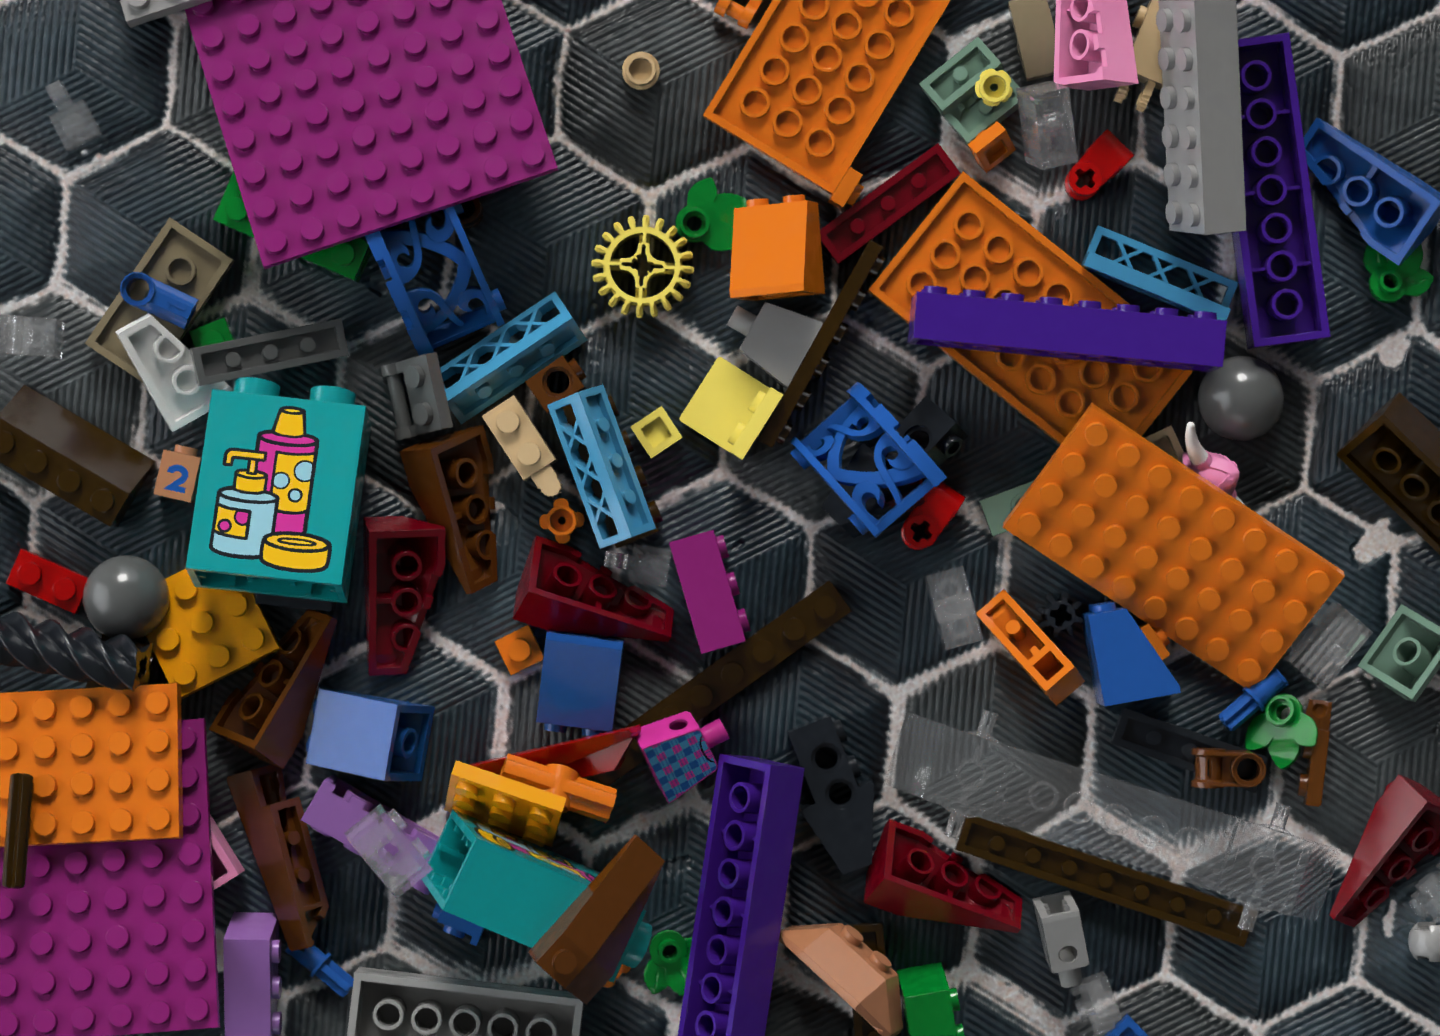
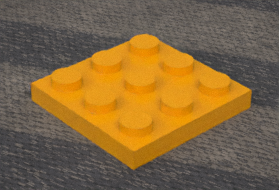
M186 568L165 579L170 596L168 611L158 628L146 636L149 643H153V651L168 682L181 685V700L282 649L261 605L255 603V593L195 587Z
M456 760L450 777L444 810L451 814L452 809H455L503 831L521 836L522 839L540 847L544 845L552 847L567 798Z

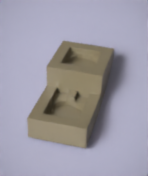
M1008 1V9L1017 38V49L1026 82L1054 75L1055 28L1048 1Z

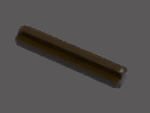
M26 773L11 774L9 783L2 886L10 889L24 888L26 879L33 777Z

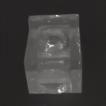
M1439 862V863H1438L1437 865H1435V866H1436V868L1440 871V862ZM1432 872L1415 885L1418 890L1411 895L1413 899L1408 903L1422 920L1429 917V919L1439 923L1440 872L1436 875Z
M1103 971L1083 978V983L1078 986L1069 987V991L1073 996H1080V999L1075 1000L1074 1003L1081 1022L1089 1021L1095 1035L1114 1029L1116 1027L1114 1022L1122 1020L1108 977Z

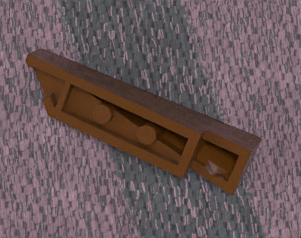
M272 764L228 776L227 783L288 948L291 951L312 947L314 944L312 934L317 922L325 918L329 904L307 823L301 821L304 812L300 797L286 800L283 770Z

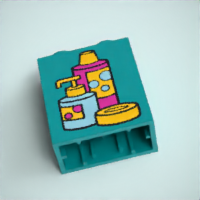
M253 377L236 379L233 391L212 389L186 561V570L194 586L347 603L371 433V424L366 406L355 405L356 394L348 389L336 386L312 387L309 400L280 397V386L277 383Z
M452 809L421 876V880L443 911L532 948L600 872ZM644 908L613 976L608 980L614 983L622 964L635 968L647 951L652 936V926L642 921L646 914Z

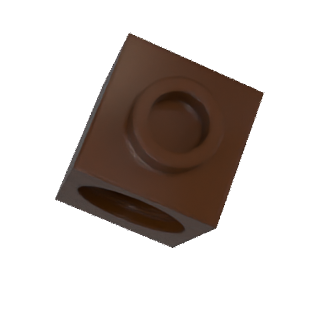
M562 355L525 381V383L544 410L550 414L547 405L584 390L585 386L581 381L587 376L574 358L567 362ZM556 372H563L569 378L567 390L559 394L551 392L548 387L550 376Z

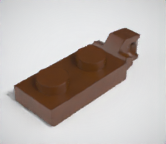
M1308 699L1305 714L1315 721L1318 728V738L1316 746L1302 747V758L1308 759L1307 774L1300 773L1297 796L1304 797L1303 804L1319 807L1322 803L1332 702Z

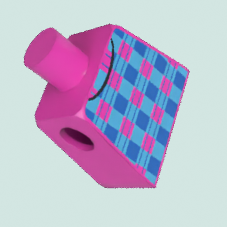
M688 711L641 726V732L638 736L634 737L668 804L717 770L718 765L710 749L730 739L720 719L700 728L692 714Z

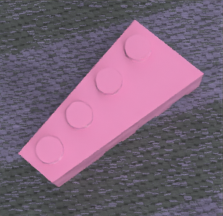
M1056 0L1054 87L1090 91L1139 84L1127 0Z

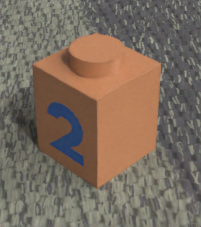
M175 444L174 451L163 449L154 495L195 503L202 460L201 457H197L198 449Z

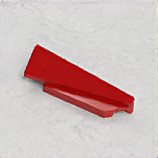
M635 725L512 753V755L545 766L551 763L565 765L577 771L579 777H588L619 769L626 758L624 755L634 737L638 736L641 732L640 725ZM507 755L469 765L500 775Z

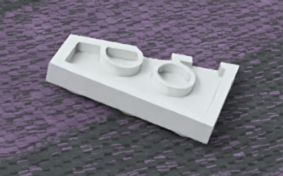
M147 313L115 331L172 432L209 412L212 389L233 391L225 381L198 386L190 350L151 314Z

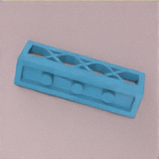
M1099 225L1095 229L1081 264L1090 273L1188 313L1194 314V311L1217 313V320H1227L1231 311L1229 305L1239 283ZM1101 237L1115 241L1122 257L1110 260L1096 254L1095 252ZM1124 246L1132 248L1136 251L1127 254ZM1140 253L1149 255L1157 271L1149 275L1133 269L1129 258ZM1159 260L1171 265L1162 269ZM1176 267L1186 270L1192 286L1181 289L1168 283L1164 272ZM1194 274L1206 280L1197 283ZM1157 275H1159V277H1160L1161 280H1159V279H1157V278H1154V277L1157 276ZM1213 281L1227 287L1221 304L1204 298L1199 287Z
M555 291L440 367L443 382L456 373H462L458 382L447 389L444 385L448 406L461 424L523 384L562 355L565 356L587 341V338ZM557 307L560 314L548 322H540L544 314ZM519 331H526L521 340L516 343H509L511 336ZM487 352H494L491 360L485 364H477L481 356Z
M604 385L579 391L548 404L550 415L599 548L601 549L656 529ZM570 404L576 417L574 427L567 422L563 407ZM580 442L587 447L589 453L588 462H585L580 457L578 452ZM593 478L601 485L603 491L601 499L595 496L592 490ZM606 514L613 518L618 532L617 535L609 536L604 522Z

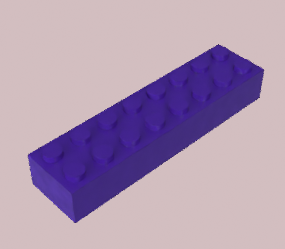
M1290 33L1238 39L1246 231L1232 232L1247 350L1326 339L1331 336Z
M924 286L921 292L917 291L911 298L907 344L1201 372H1213L1223 367L1227 321L1217 320V313L1194 311L1193 315L1184 317L1178 316V309L1155 308V311H1150V313H1141L1140 306L1117 304V307H1113L1110 310L1101 309V302L1079 300L1078 304L1067 306L1063 305L1062 298L1040 297V300L1035 302H1025L1024 295L1014 293H1001V297L993 299L985 298V291L964 289L959 295L947 294L946 287Z
M719 754L678 1036H765L805 769L803 767L752 756Z

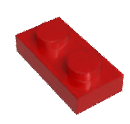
M20 549L6 584L71 613L78 614L83 603V590L88 577L31 551Z

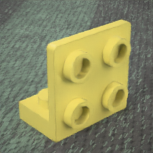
M718 357L679 419L685 425L740 460H743L782 399L783 394L772 387L769 388L724 358Z

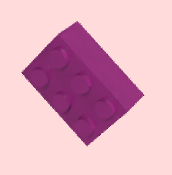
M714 530L669 542L701 654L745 642L744 633L751 631L745 609H736L733 596L740 594L734 571L726 573L722 559L729 557L723 535L716 537Z

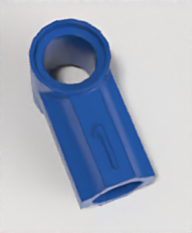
M142 272L128 274L120 285L121 296L128 304L186 330L199 302V299L149 277ZM137 280H144L149 285L147 297L139 301L133 300L129 294L131 284Z

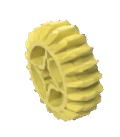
M649 215L643 216L642 227H636L634 217L630 216L628 217L630 229L625 231L622 225L616 222L614 223V228L619 235L613 238L610 233L604 232L602 237L609 243L608 248L602 245H596L594 248L598 254L604 255V259H594L591 261L592 267L603 268V273L593 275V281L602 282L606 280L607 285L598 290L600 296H605L612 291L614 295L609 300L608 305L613 308L620 300L623 301L624 304L621 309L623 315L629 313L632 305L637 306L636 317L642 318L644 314L643 307L650 306L652 317H657V304L662 302L664 309L669 312L672 310V306L667 298L672 295L679 302L683 300V295L676 290L678 285L685 289L691 287V282L681 277L682 274L694 273V267L683 266L682 261L692 259L693 253L691 251L680 253L679 249L687 244V239L683 237L676 242L672 240L678 231L675 226L670 227L666 234L662 232L665 223L662 218L657 220L655 228L649 227ZM639 237L637 252L632 257L613 259L616 250L625 241ZM651 237L658 239L669 248L675 263H665V261L656 260L652 257L650 253ZM643 248H646L645 256L648 264L660 268H653L651 273L647 271L648 275L643 278V286H640L641 279L638 270L633 269L631 266L634 261L638 262V258L642 257ZM611 270L628 273L634 277L635 297L626 294L615 284ZM665 274L673 275L671 282L662 292L652 297H647L648 284L653 277Z

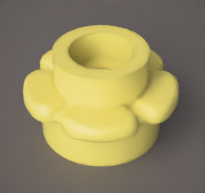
M987 69L980 74V80L975 84L977 97L982 98L985 105L992 107L998 106L1000 102L1008 101L1013 91L1012 87H1010L1011 78L1003 70ZM991 84L997 85L996 91L990 89Z

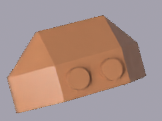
M843 923L793 925L780 930L779 941L874 1027L881 1036H896L902 1031L903 1020L898 974L891 968L892 964L885 955L878 951H872L862 942L864 938L859 931Z

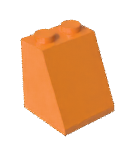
M799 194L783 196V203L769 204V199L767 198L746 200V207L734 208L730 298L759 301L825 294L817 202L806 200L805 195Z

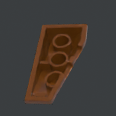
M477 425L425 439L400 451L410 489L427 521L445 526V555L465 593L473 594L498 581L496 535L491 531L490 510L495 509V497H489V474H494V465L484 426Z
M308 609L280 639L279 644L282 649L278 650L267 664L260 661L252 670L256 676L242 691L236 688L228 696L209 730L258 759L284 769L303 736L337 620L329 615Z
M635 834L529 950L530 956L562 987L587 1005L613 976L665 861Z

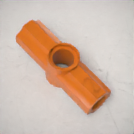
M508 753L500 775L567 798L563 813L571 811L605 823L609 820L617 797V789L581 778L577 771L561 764L551 763L545 766Z

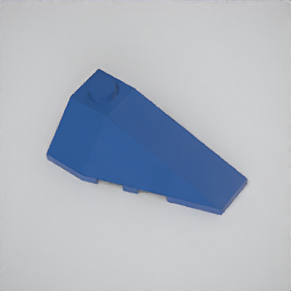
M1316 117L1304 136L1307 165L1321 184L1327 187L1339 203L1343 213L1349 216L1361 232L1360 235L1365 242L1398 266L1401 265L1428 237L1439 222L1440 192L1329 123Z

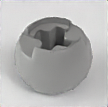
M1417 922L1410 930L1408 946L1409 951L1416 960L1429 958V962H1440V925H1436V922Z

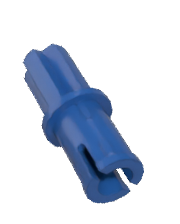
M1274 667L1264 680L1250 688H1243V694L1219 714L1220 721L1227 729L1235 731L1258 710L1263 712L1265 710L1264 705L1289 686L1288 681Z
M314 944L312 947L305 948V952L300 950L291 951L288 947L285 950L287 954H290L311 972L309 975L311 978L316 976L340 997H345L353 989L354 978L331 959V953H323Z

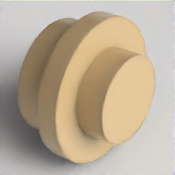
M635 52L629 55L623 63V79L633 89H649L659 79V63L653 55L647 52Z

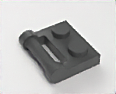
M437 352L380 366L382 378L387 380L397 429H394L396 441L453 427ZM401 374L404 375L414 425L411 422Z

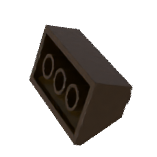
M23 385L0 412V463L110 527L119 526L155 465V460L27 385Z
M1399 392L1376 411L1343 445L1336 455L1440 554V431Z

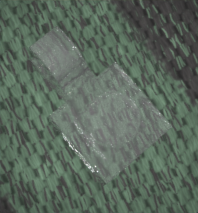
M60 80L45 87L59 111L49 116L66 151H71L102 135L85 100L82 99L73 103L64 83L60 82Z
M634 544L632 555L606 551L603 566L629 570V582L666 587L671 550Z

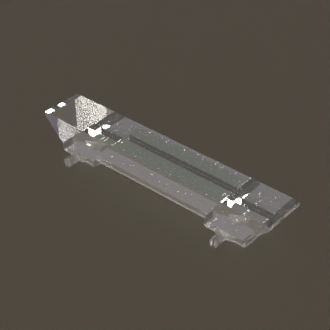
M983 709L977 731H967L906 711L884 784L920 797L923 800L942 805L951 812L944 835L951 837L954 828L952 837L959 839L965 817H980L1235 898L1244 905L1237 927L1249 932H1253L1259 910H1272L1288 916L1292 915L1318 922L1341 849L1291 834L1286 830V823L1292 807L1276 802L1271 823L1260 824L999 741L991 736L999 714L991 712L988 721L990 714L988 710Z

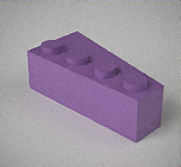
M333 774L326 778L312 799L301 821L309 824L311 828L322 835L331 836L344 843L343 846L351 852L377 861L376 865L382 870L394 876L400 873L411 879L409 884L412 887L429 895L430 891L421 880V876L438 842L439 836Z
M234 912L223 938L225 1036L281 1035L282 1012H277L278 999L281 998L282 978L278 976V963L281 960V940H279V921L276 913Z

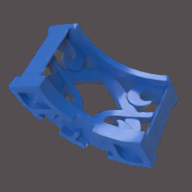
M461 203L443 209L445 222L442 226H434L431 223L432 216L429 214L424 225L426 233L417 230L415 219L408 221L409 229H386L365 235L384 279L392 278V280L385 282L398 312L402 316L407 332L419 356L434 353L433 349L495 322L498 327L505 324L500 313L507 309L498 288L490 290L458 215L464 213ZM454 229L464 251L446 241L451 237ZM406 245L413 246L414 255L412 263L408 266L400 265L397 261L398 255L405 253L409 256ZM421 247L442 254L458 264L455 281L445 300L440 294L428 288L415 287L406 290L404 284L412 280L420 269L422 263ZM471 268L474 271V274L477 278L480 287H467L471 274ZM428 298L433 300L439 308L435 311L434 306L430 303V307L427 310H420L418 304L422 299ZM478 298L483 301L484 305L472 309V307L468 306V303L471 299ZM458 305L460 309L467 312L457 316L454 309Z
M857 381L846 391L851 397L801 441L795 436L789 441L795 448L790 454L804 470L811 466L853 512L848 519L862 535L869 531L876 538L933 487H937L944 481L947 476L914 439L912 440L908 435L902 438L896 430L901 426L900 423ZM868 422L867 426L861 430L862 425ZM884 432L874 450V462L878 471L860 472L842 469V454L847 439L867 441L878 437ZM892 451L898 452V456L895 459H887L892 466V469H887L885 463L886 455ZM826 459H827V470H826L825 467L820 463L821 461H824V460H826ZM925 478L906 497H902L897 488L898 486L907 485ZM840 484L855 487L852 492V498ZM880 488H889L896 505L877 520L867 511L866 502L870 498H876L879 506L883 508L885 498Z

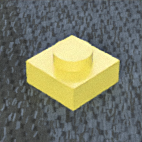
M662 406L630 427L651 459L683 438Z

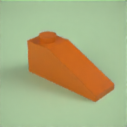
M1005 589L975 613L1056 706L1085 682L1071 661Z

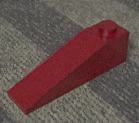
M404 516L363 517L367 665L369 676L407 674L421 635V626L426 612L430 609L433 601V593L438 578L442 576L445 567V526Z
M535 536L517 588L513 612L514 620L548 631L669 642L674 615L672 607L637 586L627 587L610 577L613 572L602 566L598 570L580 559L582 553L576 549L540 536Z
M1400 774L1386 786L1384 794L1374 806L1329 915L1333 920L1355 927L1389 897V888L1396 881L1403 877L1409 880L1417 872L1413 867L1429 852L1434 857L1440 852V797L1422 784Z
M892 819L886 822L873 855L872 864L869 865L867 870L864 894L865 904L898 916L1018 933L1021 930L1022 898L987 874L977 875L961 864L963 858L952 852L950 856L932 844L934 838L924 831Z

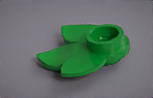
M709 177L700 180L689 190L687 206L677 215L676 228L678 229V234L681 238L685 237L687 242H703L714 251L732 250L734 208L746 207V198L733 193L717 194L713 178ZM692 217H697L702 222L701 228L697 231H692L687 226L688 220Z
M1368 244L1366 245L1363 253V263L1371 274L1368 282L1370 293L1377 301L1394 303L1403 296L1417 297L1429 289L1434 277L1426 270L1420 268L1423 261L1421 244L1399 266ZM1384 278L1390 279L1394 284V288H1388L1384 284Z
M1285 693L1279 694L1268 701L1265 713L1256 716L1250 722L1246 733L1245 747L1249 751L1268 748L1269 754L1277 767L1285 770L1297 760L1301 746H1316L1318 728L1313 718L1303 713L1302 704L1296 697ZM1289 707L1290 713L1288 717L1282 720L1281 712Z
M664 930L652 938L649 945L651 959L644 968L643 974L644 981L652 994L661 992L669 985L675 993L684 996L692 937L684 938L674 930ZM666 946H675V951L671 955L663 954V949Z

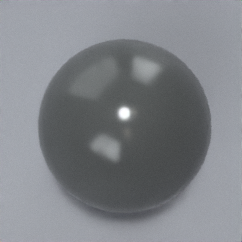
M1247 356L1230 357L1224 359L1222 368L1213 372H1207L1204 376L1198 392L1199 411L1206 425L1217 435L1232 441L1253 440L1270 431L1279 420L1284 406L1283 387L1277 374L1266 363Z
M132 555L112 557L99 564L87 578L83 590V606L87 618L95 629L110 638L123 634L127 635L131 640H137L149 635L162 623L169 607V588L163 574L151 562Z

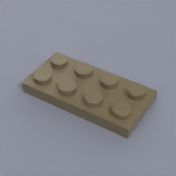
M169 217L133 272L145 273L149 277L199 299L194 315L186 330L152 315L181 342L235 260ZM144 280L133 282L129 289L131 298L136 301L143 300L149 293V285ZM119 292L85 344L144 383L115 331L146 315L147 312L128 304L122 298L121 292Z

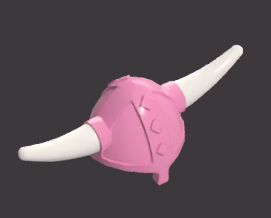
M1188 422L1185 431L1187 452L1182 454L1183 464L1244 504L1237 496L1235 490L1240 478L1237 464L1225 455L1206 451L1198 440L1195 424Z

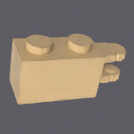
M1151 0L1147 7L1140 5L1132 27L1138 29L1133 40L1138 81L1145 84L1136 101V110L1143 113L1154 88L1161 90L1163 87L1162 70L1158 64V53L1161 49L1160 31L1156 24L1159 0ZM1130 85L1118 87L1113 101L1122 104L1128 95Z
M513 395L484 414L482 418L522 479L527 481L532 478L537 488L541 489V493H544V496L547 495L549 498L550 496L553 498L561 493V489H563V484H561L558 474L551 465L557 461V458L517 397Z

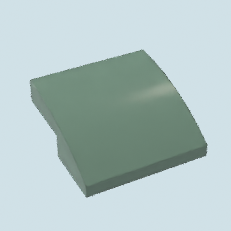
M979 37L975 38L919 83V86L966 145L973 141L981 131L988 129L997 121L1001 123L1028 101L1027 95L1012 78L1010 87H1012L1013 91L1008 101L1000 102L998 106L992 107L985 105L983 99L977 97L975 84L980 80V74L987 69L1005 71L999 59ZM991 84L990 89L996 91L997 85Z

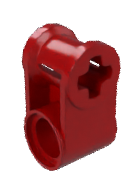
M1106 129L1084 152L1085 155L1072 167L1065 177V191L1074 200L1084 201L1090 199L1109 179L1112 180L1135 155L1113 133ZM1088 175L1091 178L1088 186L1084 185L1082 188H1079L1076 185L1079 179L1078 176Z
M941 482L937 487H933L923 496L926 502L914 508L901 528L903 543L914 550H922L931 546L937 540L944 527L955 516L966 497L944 482ZM923 523L927 526L924 532L928 535V538H922L916 542L913 539L915 532L910 528L912 525L919 526Z

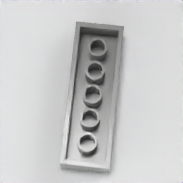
M1159 0L1156 24L1160 31L1161 41L1158 64L1162 70L1163 83L1160 91V103L1164 109L1165 126L1162 129V142L1166 147V165L1163 175L1168 188V203L1166 204L1165 215L1169 223V230L1201 235L1246 231L1236 0Z
M358 967L354 972L347 1036H580L584 1003L569 991Z

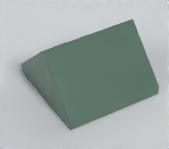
M1401 604L1363 657L1358 667L1404 700L1416 702L1440 668V626Z

